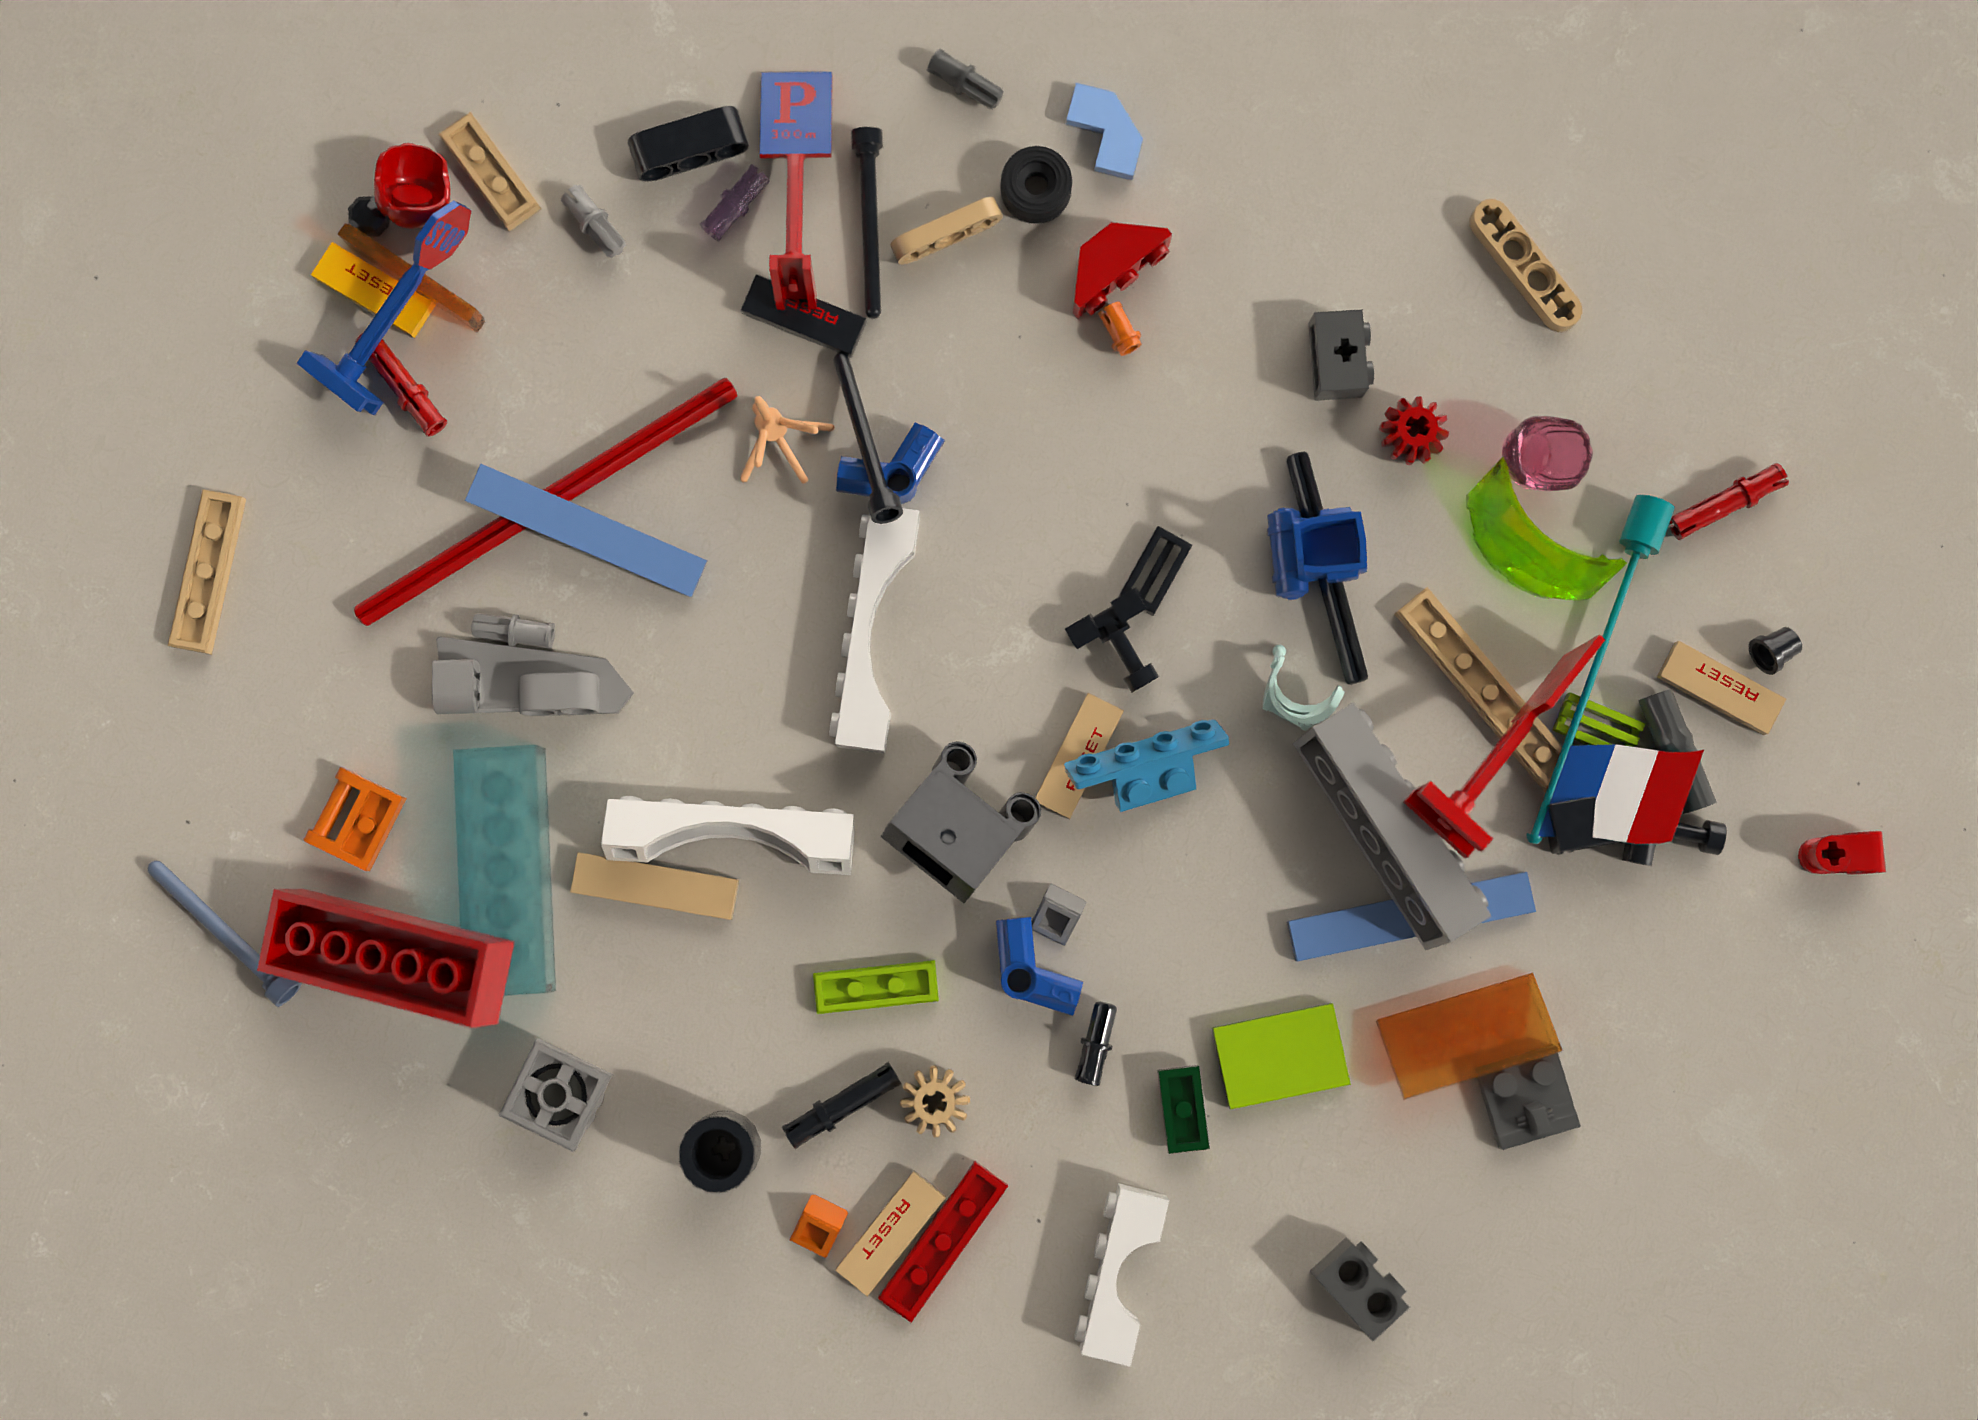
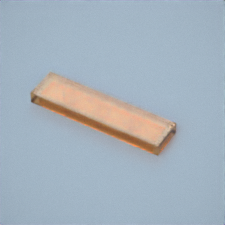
M345 223L337 234L350 248L398 280L412 267L411 264L349 223ZM423 275L416 292L433 301L435 305L478 333L485 323V318L480 312L427 275Z

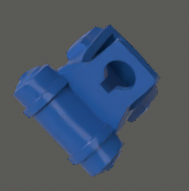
M1351 507L1327 508L1320 510L1317 517L1301 518L1300 511L1294 508H1279L1267 515L1269 527L1267 529V536L1270 537L1274 572L1272 582L1275 584L1277 597L1295 600L1309 593L1308 582L1326 578L1328 583L1348 582L1357 580L1360 574L1367 572V546L1361 511H1352Z

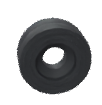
M1030 146L1017 151L1006 162L1001 175V196L1006 208L1019 220L1032 224L1051 221L1059 216L1069 203L1072 190V174L1065 159L1056 151L1043 146ZM1031 176H1041L1047 181L1048 187L1041 194H1031L1025 187L1026 180Z

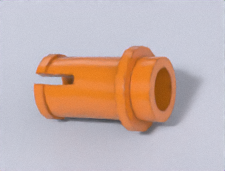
M1121 302L1109 304L1103 308L1104 310L1099 311L1098 315L1114 342L1111 347L1114 351H1118L1120 356L1130 354L1142 345L1139 340L1141 334L1139 331H1134L1122 308Z

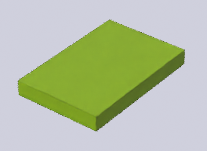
M1333 1003L1212 1027L1230 1110L1351 1085Z

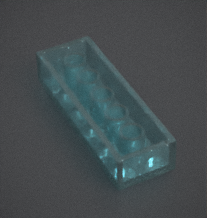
M535 744L453 750L460 928L515 941L504 996L555 992L556 977L546 748Z

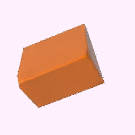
M811 1195L790 1237V1241L827 1258L848 1215V1211L817 1195Z

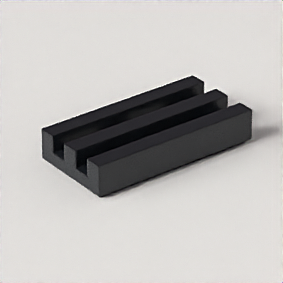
M1157 526L1119 594L1120 597L1132 590L1159 539L1163 538L1167 543L1140 590V594L1148 606L1146 611L1152 616L1157 611L1193 546L1191 543L1160 526ZM1175 545L1181 548V551L1155 598L1150 603L1145 600V597Z

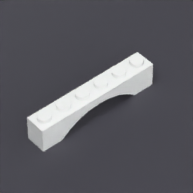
M902 508L903 514L900 518L885 524L874 523L870 512L869 515L862 514L859 538L865 539L864 553L856 554L853 577L860 578L858 593H850L847 617L854 618L852 633H844L841 657H848L846 673H838L835 696L842 697L840 713H832L829 736L836 737L835 745L837 747L886 754L891 712L881 697L873 676L870 656L871 630L877 607L886 588L898 572L915 556L920 522L919 510Z
M624 796L620 800L608 799L601 846L606 860L648 863L660 854L685 843L708 838H738L756 841L776 848L795 859L810 873L851 875L855 835L854 814H847L840 809H826L823 812L806 811L797 806H787L780 810L765 809L762 805L752 803L744 804L742 807L725 806L716 801H705L699 805L684 804L680 800L671 798L663 799L660 802L643 801L641 798L634 796Z

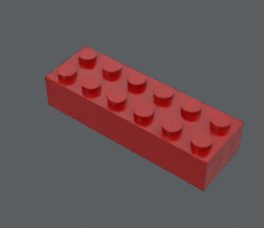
M273 889L257 971L473 1028L498 1024L515 941L307 889Z

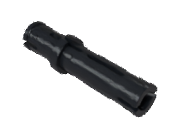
M888 1061L874 1072L826 1101L821 1102L818 1100L812 1104L814 1108L790 1123L783 1125V1131L786 1133L785 1135L793 1148L797 1149L825 1130L831 1132L836 1129L835 1124L886 1092L900 1086L902 1083Z

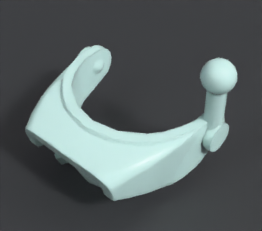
M1280 644L1276 645L1272 650L1274 655L1270 665L1272 671L1266 685L1262 708L1306 731L1313 725L1327 719L1336 710L1345 691L1338 685L1329 698L1316 705H1301L1290 701L1283 695L1277 684V673L1283 665L1286 648Z

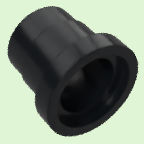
M1783 627L1767 636L1760 635L1749 642V653L1753 662L1762 672L1769 675L1782 670L1784 663L1802 651V642L1799 636L1789 627Z

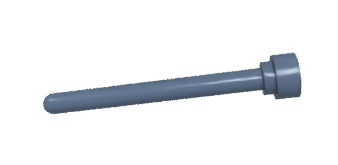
M153 861L148 865L149 874L264 982L262 987L266 990L265 996L276 1007L284 1005L298 992L302 985L301 982L257 971L260 955L162 862Z

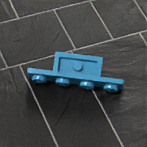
M1201 720L1188 727L1171 732H1159L1153 737L1133 743H1122L1113 749L1096 754L1081 755L1075 760L1064 763L1065 772L1076 789L1112 780L1115 804L1120 812L1197 790L1193 756L1228 746L1229 736L1216 720Z

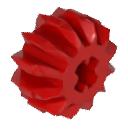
M1416 396L1412 405L1407 399L1401 398L1397 402V409L1389 407L1384 414L1388 421L1382 422L1379 425V430L1388 434L1381 441V446L1389 447L1393 445L1395 447L1390 455L1391 459L1395 460L1403 453L1405 454L1406 465H1412L1416 456L1419 461L1425 464L1430 461L1431 453L1438 455L1443 450L1440 441L1445 440L1449 436V431L1439 427L1447 421V415L1435 416L1433 414L1437 408V402H1432L1427 408H1424L1421 396ZM1413 424L1420 429L1415 437L1410 436L1408 433Z

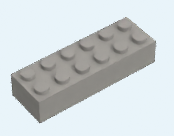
M1353 702L1311 728L1297 739L1293 745L1425 951L1451 943L1492 916L1486 908L1488 907V901L1483 892L1477 886H1472L1464 874L1465 866L1459 855L1455 851L1449 850L1441 836L1403 803L1412 790L1416 788L1409 780L1402 778L1395 767L1396 759L1392 751L1386 745L1380 744L1373 733L1374 726L1370 717L1362 709L1358 710Z

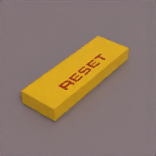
M333 242L330 243L310 274L314 279L375 315L399 282ZM415 291L392 325L415 338L436 305L433 301Z

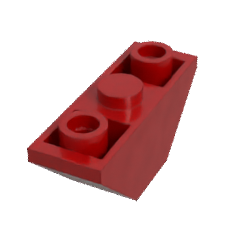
M1111 222L1080 246L1073 314L1077 319L1086 312L1089 315H1093L1100 310L1108 301L1106 296L1117 287L1120 291L1128 288L1139 277L1137 272L1149 263L1153 267L1161 262L1170 252L1168 247L1173 235L1168 228Z

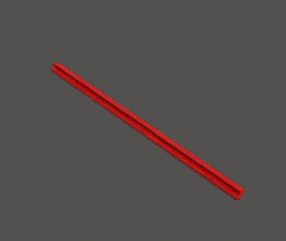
M722 378L543 490L571 501L737 397V391L728 378ZM502 516L496 518L354 607L355 615L365 626L373 624L527 527Z

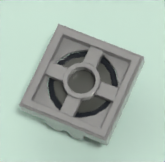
M538 1038L535 1040L499 1116L574 1152L586 1129L594 1121L595 1113L603 1103L604 1091L613 1074Z

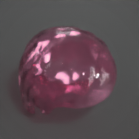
M1532 416L1522 421L1518 427L1511 430L1506 436L1502 446V457L1506 472L1517 485L1529 490L1559 491L1576 487L1586 476L1593 457V449L1590 445L1588 433L1576 421L1553 416Z

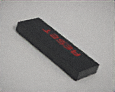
M757 274L741 308L742 314L836 352L846 353L851 358L867 323L865 317L817 299V309L809 310L807 299H785V310H777L771 280Z

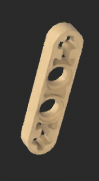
M1486 199L1480 202L1470 217V227L1475 236L1550 330L1565 332L1571 329L1582 315V304L1578 297L1506 205L1496 199ZM1494 213L1497 216L1494 225L1492 223L1484 225L1481 221L1485 214L1491 215ZM1506 227L1509 231L1496 242L1494 240L1495 236ZM1507 241L1520 243L1524 249L1523 257L1518 260L1508 258L1503 250L1504 243ZM1537 271L1543 273L1548 280L1547 289L1543 291L1532 289L1528 284L1529 273ZM1555 289L1558 294L1544 304L1542 300L1547 298ZM1557 306L1559 308L1564 306L1569 308L1570 312L1567 314V318L1564 316L1559 319L1555 317L1554 313L1558 309Z

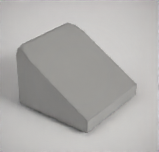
M1050 884L1032 919V930L1065 946L1083 912L1086 901L1056 885Z

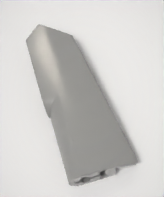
M437 637L436 639L438 660H434L432 663V702L436 715L520 712V714L527 716L617 714L634 694L605 658L447 637Z

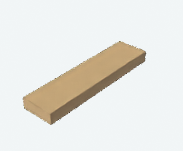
M202 489L167 646L212 655L245 508V498Z
M578 852L570 893L732 920L739 880L639 862L606 860V857Z

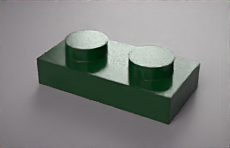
M1199 1065L1157 1070L1167 1153L1174 1154L1210 1149Z

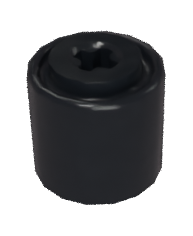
M716 1111L704 1116L685 1133L679 1147V1163L685 1177L695 1187L709 1193H724L738 1187L756 1168L761 1156V1139L756 1126L746 1116L734 1111ZM719 1137H725L727 1143L734 1142L735 1149L729 1153V1159H723L722 1153H715L713 1147L720 1142Z

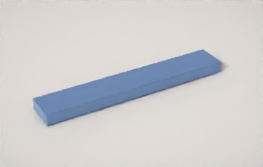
M480 464L465 501L691 598L707 563V560L483 464Z
M1527 872L1471 883L1472 886H1477L1485 895L1488 901V907L1486 908L1492 915L1482 923L1536 912ZM1393 899L1287 921L1294 957L1297 962L1416 937Z

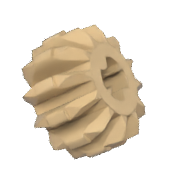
M932 1065L929 1071L931 1080L927 1081L920 1070L914 1073V1077L920 1085L919 1088L912 1083L905 1082L903 1089L914 1095L915 1098L901 1099L900 1106L904 1108L914 1107L915 1109L904 1117L906 1123H910L918 1117L922 1119L918 1124L917 1133L923 1134L927 1123L933 1124V1137H939L941 1131L940 1123L944 1122L950 1133L956 1131L955 1123L950 1118L951 1115L959 1120L964 1121L966 1119L967 1113L955 1107V1105L969 1104L970 1096L955 1095L956 1092L966 1086V1083L962 1079L952 1086L948 1084L954 1073L952 1069L948 1068L943 1080L937 1079V1066ZM936 1091L944 1094L942 1102L947 1101V1105L945 1108L937 1107L934 1112L926 1108L928 1101H924L923 1098L926 1094L933 1096Z

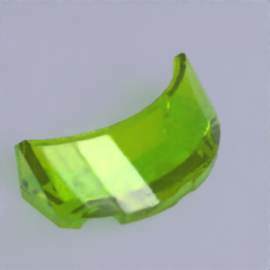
M1501 457L1466 495V506L1469 509L1474 530L1472 535L1482 555L1495 571L1500 572L1508 579L1509 583L1524 592L1544 599L1554 598L1574 601L1590 599L1627 562L1621 557L1619 559H1608L1603 554L1597 558L1582 555L1561 546L1545 535L1531 521L1520 505L1511 483V475L1508 468L1509 461Z

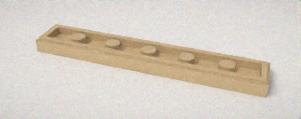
M1426 587L1394 615L1498 738L1501 739L1513 724L1511 722L1512 719L1524 706L1525 702L1429 588ZM1537 717L1530 732L1512 754L1546 793L1562 745Z

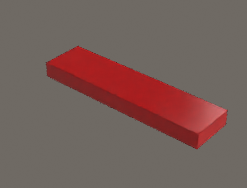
M975 1160L881 1291L878 1299L912 1323L1006 1191L1008 1184Z

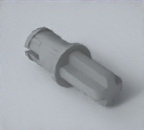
M581 185L569 188L568 190L575 198H571L565 192L561 202L564 206H567L580 222V230L583 234H589L607 257L612 258L621 254L626 243L607 220V212L604 209H598Z
M478 613L475 614L471 625L474 637L508 642L509 646H515L516 643L552 648L555 637L554 623L522 620L519 615L515 614L512 618Z

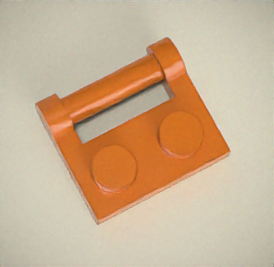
M340 767L335 776L338 781L314 829H308L303 840L364 871H371L407 798L349 769ZM354 787L360 790V793L339 835L334 841L328 836Z

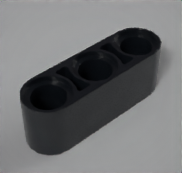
M734 106L718 107L633 134L628 139L629 149L638 178L644 182L660 180L742 154L749 147L738 110Z

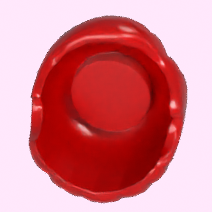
M413 143L391 146L386 151L380 153L374 175V198L380 212L388 216L397 226L406 229H422L433 213L450 203V181L445 158L428 147Z

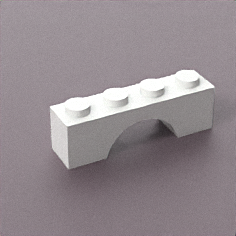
M1120 1183L1117 1185L1116 1193H1108L1103 1214L1104 1217L1110 1218L1106 1234L1099 1233L1094 1251V1258L1100 1259L1096 1275L1089 1274L1084 1293V1299L1090 1300L1087 1316H1079L1074 1340L1080 1341L1081 1355L1131 1367L1140 1323L1138 1318L1127 1310L1118 1298L1116 1289L1117 1275L1121 1264L1132 1251L1146 1244L1160 1242L1169 1199L1166 1195Z

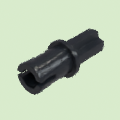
M1101 1001L1094 1004L1086 1038H1081L1080 1041L1083 1044L1075 1080L1089 1085L1100 1086L1107 1053L1112 1051L1113 1048L1109 1044L1117 1012L1116 1006Z

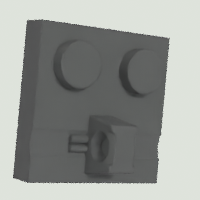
M1546 1047L1474 1069L1499 1149L1505 1150L1581 1127L1556 1047Z

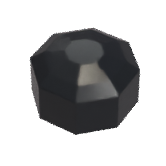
M374 196L358 197L348 207V222L363 237H379L390 226L389 217L380 212L376 206Z

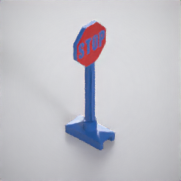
M453 200L430 216L415 238L414 263L412 267L404 273L349 354L345 353L338 365L324 355L306 350L296 364L357 412H361L364 408L371 415H375L384 402L357 382L366 369L365 363L420 285L426 271L433 269L454 254L468 233L472 210Z

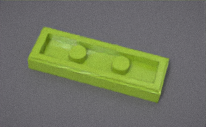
M935 960L813 973L817 1014L939 1001Z

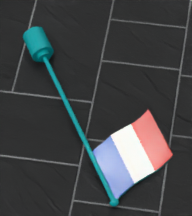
M1642 494L1636 495L1619 540L1620 544L1625 547L1624 552L1630 555L1631 558L1602 635L1605 641L1596 652L1531 834H1526V838L1531 844L1540 843L1542 841L1541 837H1555L1548 810L1549 804L1585 797H1596L1593 827L1594 838L1635 845L1663 844L1673 840L1704 750L1664 752L1616 744L1572 746L1639 558L1648 559L1649 555L1659 554L1675 507L1661 498Z

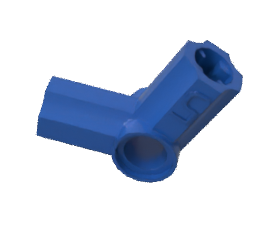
M916 422L891 462H880L887 484L889 479L895 475H904L909 479V485L905 490L893 491V493L898 494L901 504L909 502L915 496L917 486L945 443V440L936 432ZM841 456L837 473L836 492L870 496L872 490L862 459Z
M1031 917L996 920L1001 984L1005 993L1013 999H1020L1073 1016L1081 994L1083 981L1036 967ZM1014 969H1024L1030 974L1031 984L1025 991L1015 992L1008 986V975Z

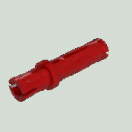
M362 334L356 339L355 344L357 343V341L359 340V338L362 336ZM382 339L368 360L398 397L397 404L403 411H409L422 428L423 433L428 437L439 433L447 425L446 418H443L428 398L429 392L424 385L416 383L401 361Z
M1774 463L1746 479L1742 476L1736 479L1733 485L1726 490L1674 516L1672 515L1669 523L1672 525L1669 528L1678 540H1682L1695 531L1728 516L1745 506L1749 509L1757 505L1759 499L1788 486L1789 480L1785 479L1788 476L1779 463Z

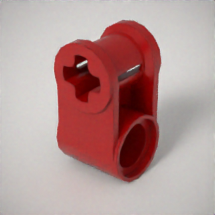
M1882 831L1854 832L1808 839L1801 845L1798 853L1801 866L1812 874L1847 873V875L1886 872ZM1822 851L1827 852L1828 858L1822 857Z

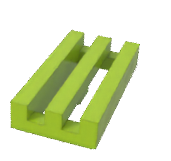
M1571 692L1566 694L1552 731L1564 736L1567 735L1570 726L1565 725L1567 718L1573 719L1575 711L1571 710L1572 705L1577 707L1580 699L1579 695ZM1588 700L1585 707L1586 711L1629 728L1630 732L1628 734L1585 715H1582L1580 724L1625 742L1624 746H1637L1640 739L1638 736L1643 731L1646 723ZM1577 730L1574 740L1586 745H1613L1580 730Z

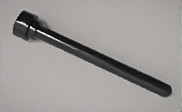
M859 127L851 131V148L855 150L856 157L860 158L865 313L869 318L876 319L881 314L875 158L879 156V150L883 148L882 130L879 128Z
M839 352L834 356V365L872 490L867 506L874 523H890L900 518L903 514L898 494L893 493L891 488L887 487L849 356L846 353Z

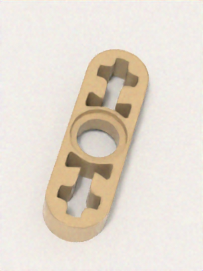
M994 197L983 198L898 236L890 243V246L898 264H909L991 228L1001 221L1003 215Z

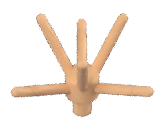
M756 396L752 410L756 415L754 423L759 431V435L740 477L741 481H748L754 466L757 468L761 467L766 441H776L800 482L803 484L807 483L808 478L783 436L786 434L787 428L817 434L818 431H833L834 425L784 418L776 408H770L761 396Z

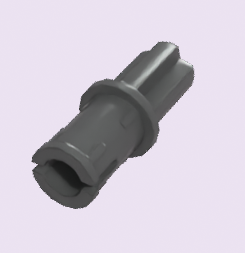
M938 49L931 58L927 71L955 87L957 94L965 93L989 109H993L999 104L1003 96V90L976 73L975 66L964 65L942 49Z

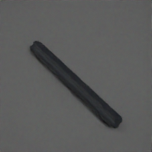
M1307 452L1291 454L1286 462L1301 518L1317 517L1319 511L1323 510L1309 454ZM1326 578L1318 579L1345 682L1350 685L1364 682L1368 679V673L1343 582L1328 583Z

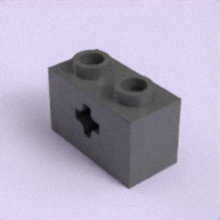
M1363 310L1314 312L1308 325L1315 401L1362 398L1369 389V385L1374 383L1373 362L1367 361L1366 346H1370L1371 329L1369 322L1363 321ZM1342 348L1343 355L1350 356L1347 362H1343L1341 355H1335L1338 349Z

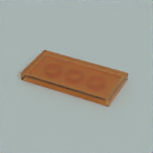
M1533 973L1383 1017L1376 1021L1403 1100L1552 1056L1563 1051Z

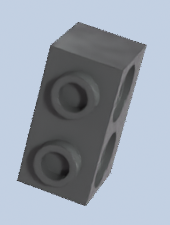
M1345 1238L1315 1265L1310 1272L1364 1333L1374 1341L1410 1308L1401 1298L1406 1293V1290L1390 1273L1384 1278L1373 1266L1378 1259L1362 1241L1355 1246L1349 1239ZM1349 1260L1356 1261L1358 1265L1357 1274L1350 1280L1340 1279V1266ZM1376 1292L1384 1293L1386 1296L1384 1307L1376 1312L1368 1311L1367 1301L1369 1297Z

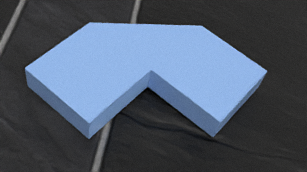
M1076 83L1066 125L1103 134L1094 171L1133 180L1143 141L1142 136L1115 92Z

